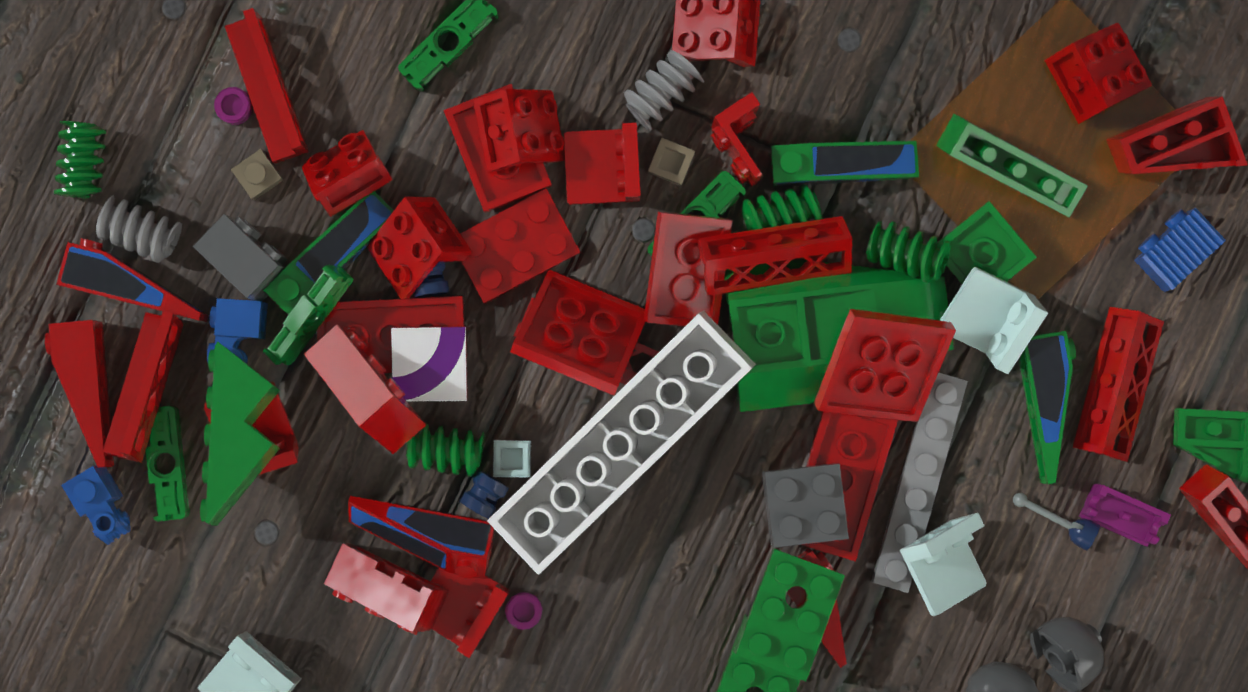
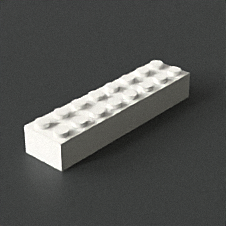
M705 311L698 313L487 522L539 575L756 364Z

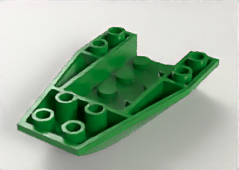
M795 258L786 267L790 270L797 269L807 260ZM766 263L757 264L750 273L753 275L764 274L771 266ZM852 265V273L725 293L726 303L729 305L733 341L756 364L737 382L740 412L814 403L850 309L940 320L948 308L945 278L941 276L937 281L934 279L930 283L922 281L921 274L917 278L909 277L907 272L898 273L893 270ZM726 269L724 280H727L735 272ZM953 340L949 346L948 351L954 349Z

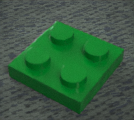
M990 200L937 242V248L940 249L945 241H951V249L946 266L961 284L964 283L974 267L1007 282L1037 258L1035 253Z

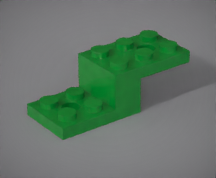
M773 548L749 615H744L716 692H746L750 687H759L764 692H796L800 680L807 681L845 575ZM800 586L806 591V601L800 607H791L786 602V593L791 587Z

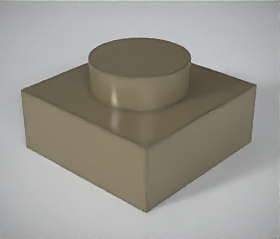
M661 138L648 173L682 186L695 151Z
M259 149L231 169L247 194L254 201L283 181V178L262 149Z

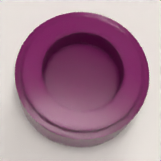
M237 87L223 89L218 93L214 102L217 116L230 125L242 124L252 114L253 106L249 95Z
M519 592L513 595L505 609L508 622L515 628L522 630L534 627L541 619L543 612L541 601L530 592Z

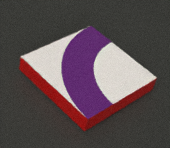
M467 326L391 328L392 379L405 392L406 395L403 398L406 401L468 400Z

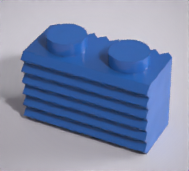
M1196 208L1186 213L1182 209L1177 211L1165 222L1168 229L1160 237L1154 233L1138 247L1142 253L1135 259V262L1163 292L1173 290L1226 241Z

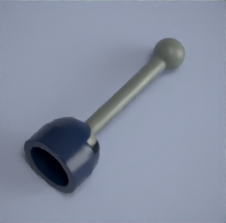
M1017 493L1013 497L1015 506H1025L1067 528L1070 540L1076 546L1086 551L1091 547L1099 532L1100 525L1092 520L1082 518L1070 522L1029 501L1024 493Z

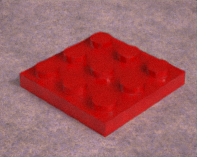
M549 269L513 342L510 353L615 396L644 327L645 309Z
M850 309L814 401L818 411L918 422L955 335V327L951 322Z

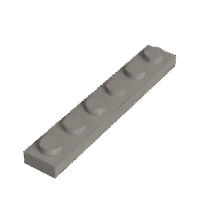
M938 373L921 416L914 427L872 576V583L906 593L909 592L913 577L900 549L925 535L968 381L942 373Z

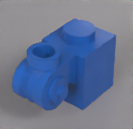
M217 298L216 307L212 306L210 311V327L215 328V343H209L207 363L209 352L211 349L215 350L217 342L224 345L245 363H248V356L242 349H238V346L244 339L265 340L268 303Z
M97 465L92 466L61 485L79 516H87L94 529V535L105 544L109 545L114 542L115 538L119 539L122 534L125 535L131 531L129 515L126 511L122 512L119 508L116 509L114 502L123 497V494L106 467L97 468Z

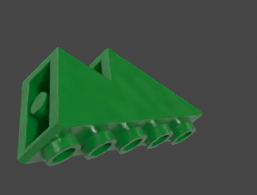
M219 342L216 343L215 350H210L208 357L209 371L213 372V386L208 387L206 394L207 408L211 409V423L206 424L204 431V442L206 446H209V460L203 463L202 480L204 484H207V497L202 499L200 505L201 521L213 526H218L280 449L279 446L252 426L280 390Z

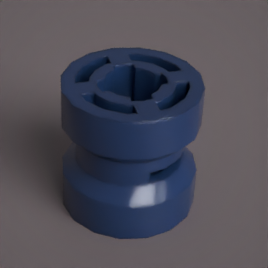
M445 261L437 263L413 293L414 298L432 297L449 293L448 281L443 277V271L446 268Z
M478 470L473 478V487L470 491L464 493L459 502L477 514L489 519L496 512L495 505L497 501L505 497L509 487L487 473Z

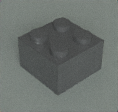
M223 214L193 246L246 298L254 301H263L268 296L263 290L286 268L284 263L288 260L273 245L270 246L266 241L263 244L257 239L262 234L240 216L233 219Z
M832 463L762 472L771 546L775 548L849 539L840 464Z

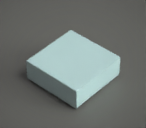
M494 440L493 477H531V441Z

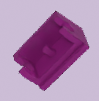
M1093 484L1079 517L1092 520L1102 528L1148 547L1149 544L1155 545L1160 540L1156 536L1158 529L1161 525L1168 524L1171 514L1105 485Z

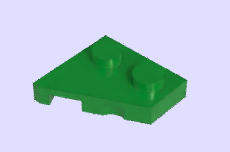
M1175 408L1173 445L1234 480L1248 483V412Z

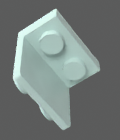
M974 267L940 321L951 322L956 329L954 339L986 353L996 369L1009 374L1048 312L1033 294Z
M978 513L952 519L900 549L932 616L943 613L987 584L968 545L974 539L972 533L984 527Z
M245 631L232 641L228 646L230 650L203 680L198 689L200 692H291L302 678Z

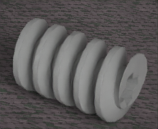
M670 50L667 54L670 64L663 60L657 62L656 66L659 74L653 70H648L645 74L648 83L642 80L635 82L638 94L628 89L624 92L627 108L648 131L652 130L649 122L650 117L660 122L663 120L659 110L661 107L670 112L674 110L670 101L672 97L680 102L685 100L681 92L683 87L691 92L695 91L692 83L693 78L704 83L696 68L683 55L673 50Z
M114 195L105 202L96 225V234L99 239L105 241L110 238L111 244L116 246L123 244L124 248L131 252L137 249L138 255L143 257L150 255L152 261L157 263L171 255L179 240L182 223L177 221L170 230L168 229L169 218L163 216L158 224L154 223V211L150 210L144 218H141L142 207L136 205L131 213L127 212L128 201L125 199L117 207L114 206Z

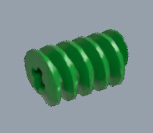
M59 121L70 129L58 132V137L68 143L57 146V152L67 156V158L56 161V167L65 170L66 173L55 176V181L65 185V187L54 190V195L89 199L91 194L102 192L101 187L92 184V180L103 177V173L94 170L93 165L104 163V159L94 155V151L105 148V144L95 140V136L106 134L107 130L91 123Z
M806 184L799 186L798 196L791 187L787 188L784 200L777 191L772 192L770 204L763 195L758 196L756 208L749 199L743 201L742 212L747 231L807 222L810 219H823L817 196L814 191L811 192Z
M882 220L879 221L871 234L866 251L869 262L877 263L880 260L882 267L890 268L894 265L896 272L903 273L907 270L909 277L917 278L921 274L922 281L930 283L934 279L937 281L941 277L949 259L951 241H945L939 249L937 248V236L933 235L925 244L923 243V231H918L914 238L911 239L909 238V226H905L900 234H897V222L891 221L888 227L883 229Z
M426 423V426L421 429L420 433H417L406 443L408 465L414 469L420 459H422L424 470L429 471L436 461L438 471L444 473L449 463H451L454 475H459L463 466H466L468 477H473L481 464L485 432H482L478 441H474L472 430H468L465 437L460 439L457 428H453L449 437H445L443 426L439 425L435 434L431 435L429 425Z

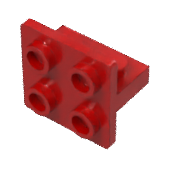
M364 130L344 136L340 139L338 145L326 152H318L312 155L306 164L302 166L303 173L316 201L321 202L330 217L393 180Z

